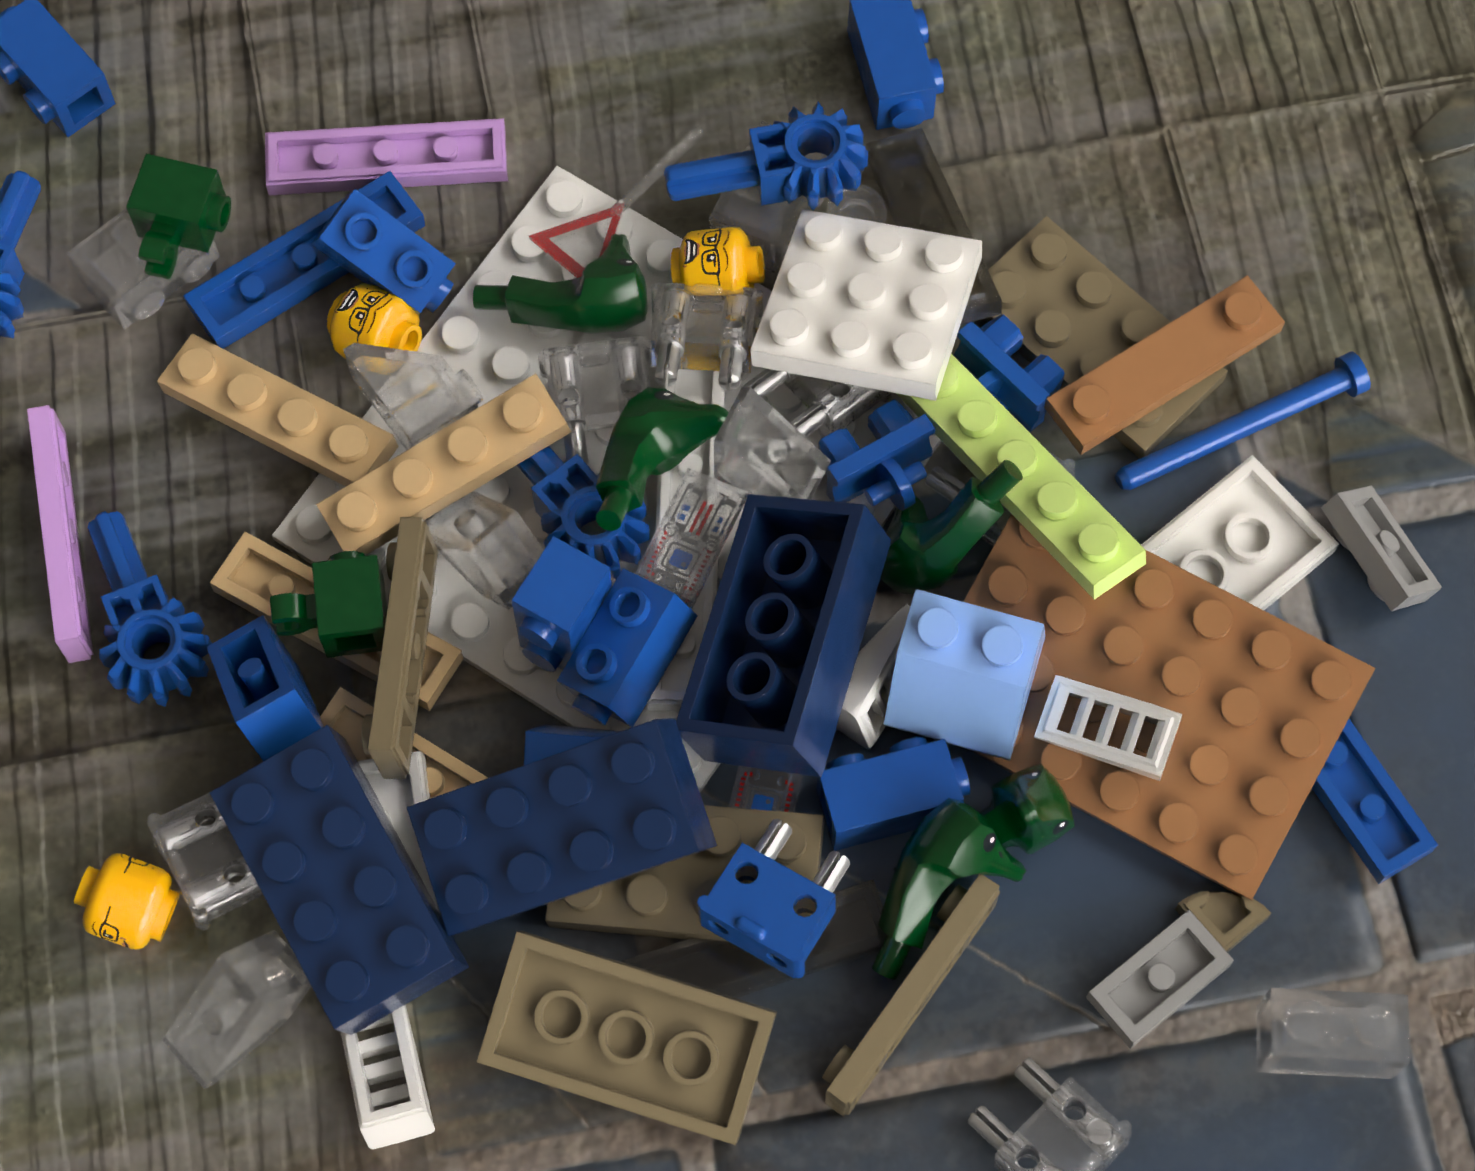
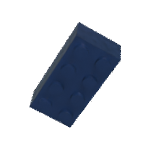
M748 494L676 720L681 738L704 761L822 777L891 544V539L865 504Z
M675 718L654 719L407 807L448 936L506 919L717 846Z
M329 725L322 727L210 792L334 1030L350 1035L357 1033L469 968L453 936L447 935L437 906L349 744L343 736Z

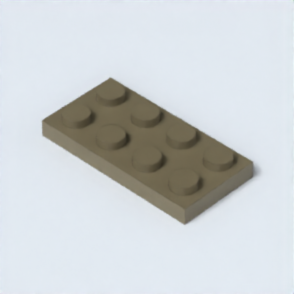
M1047 216L974 282L966 305L985 324L1001 314H1004L1020 329L1024 337L1022 347L1017 350L1020 355L1030 363L1040 354L1048 355L1064 370L1065 375L1060 390L1170 323L1166 317ZM1224 367L1113 436L1139 459L1147 456L1224 382L1228 370Z
M704 805L717 843L716 847L549 903L547 905L545 921L550 928L730 943L701 926L697 905L698 898L702 895L708 896L741 843L754 849L774 819L782 820V826L784 823H787L792 828L791 836L775 861L812 881L820 869L825 824L824 816L819 814ZM744 880L741 883L749 884L754 881ZM802 912L798 915L808 917L812 914L808 912Z
M517 931L477 1063L736 1145L745 1121L777 1011L528 932Z

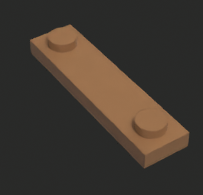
M1247 275L1046 398L1044 408L1079 454L1082 455L1282 331L1285 321Z

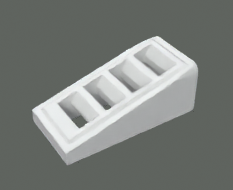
M908 604L902 607L859 651L836 727L837 730L868 750L874 745L885 728L884 719L896 655L910 609Z
M1055 675L1034 738L1160 781L1181 722L1182 714ZM1070 695L1081 699L1071 731L1067 733L1057 730ZM1097 704L1105 707L1106 710L1096 739L1092 741L1083 738V734L1093 705ZM1119 712L1131 716L1120 749L1108 746ZM1144 721L1157 725L1146 757L1133 753Z
M406 1004L361 1030L365 1031L394 1023L395 1032L359 1041L357 1033L350 1035L341 1032L359 1127L370 1149L429 1135L435 1131ZM400 1050L401 1056L364 1065L363 1059ZM404 1076L406 1078L405 1084L373 1093L370 1091V1085Z

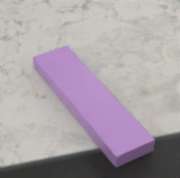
M504 118L265 133L266 188L269 195L359 190L388 171L392 172L402 187L508 181Z
M49 405L29 408L27 413L55 642L68 663L90 660L91 655H93L66 432L54 409H51Z

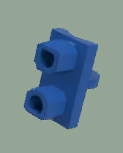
M1004 314L999 315L980 328L974 322L969 321L958 331L957 337L961 342L953 356L1031 433L1044 421L1046 398L1056 393L1062 386L1065 375L1064 370L1048 355L1040 354L1024 369L1021 368L1010 356L1022 347L1024 337L1020 329Z
M893 399L876 408L868 416V428L877 439L876 441L860 449L848 429L840 428L821 438L818 442V456L827 474L826 494L831 501L847 503L864 493L871 506H875L888 498L902 511L915 504V495L911 485L927 477V472L921 462L932 456L933 450L929 436L935 434V427L926 414L914 419L896 399Z

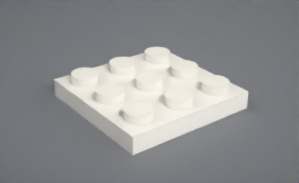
M802 209L750 349L752 366L936 401L982 259V241Z

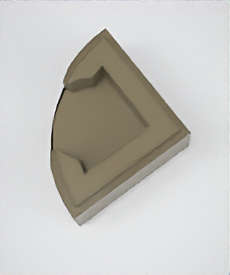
M1198 892L1180 901L1175 908L1180 916L1190 910L1226 952L1241 942L1272 914L1254 898L1250 900L1244 896L1227 892Z

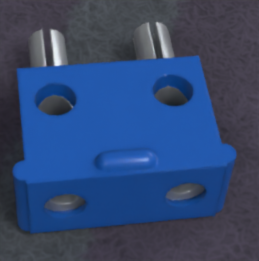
M774 819L754 849L741 843L708 896L702 895L698 898L699 921L702 927L792 978H802L805 975V961L836 913V894L833 892L849 868L850 860L845 855H842L840 858V852H830L814 879L810 881L775 861L791 836L792 828L787 823H784L782 826V820ZM744 880L754 881L749 884L741 883ZM802 912H808L812 915L808 917H803L798 914Z

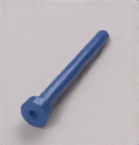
M1350 351L1335 359V369L1121 467L1115 474L1116 482L1122 490L1135 489L1344 391L1351 397H1356L1370 390L1371 382L1368 371L1361 358L1355 352Z

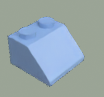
M915 589L896 655L884 726L934 740L945 739L948 744L1010 761L1046 637L1044 624Z

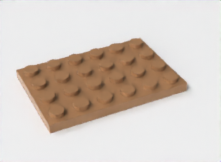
M1012 514L963 601L1043 623L1046 635L1011 760L1008 761L973 750L969 751L1012 774L1041 763L1056 778L1063 788L1070 805L1231 892L1250 900L1256 894L1376 669L1147 550L1146 564L1094 600ZM1055 675L1181 713V722L1161 780L1158 781L1034 738ZM1069 695L1057 730L1070 733L1081 699ZM1097 704L1093 705L1083 738L1095 741L1106 710L1105 707ZM1119 712L1108 746L1121 748L1131 716ZM1144 721L1133 752L1134 754L1146 757L1157 725Z

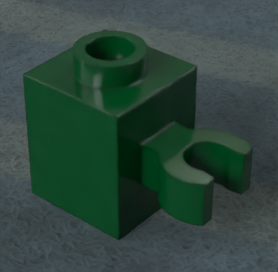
M146 153L126 205L137 236L143 238L138 257L141 260L147 261L144 270L145 274L169 280L176 266L179 246L209 253L215 233H222L225 230L231 213V198L225 194L218 170Z
M344 551L333 554L328 558V561L312 563L314 594L284 593L270 597L272 623L276 624L278 636L296 635L313 628H318V636L327 658L382 651L387 601L384 576L377 555L366 556L358 551Z

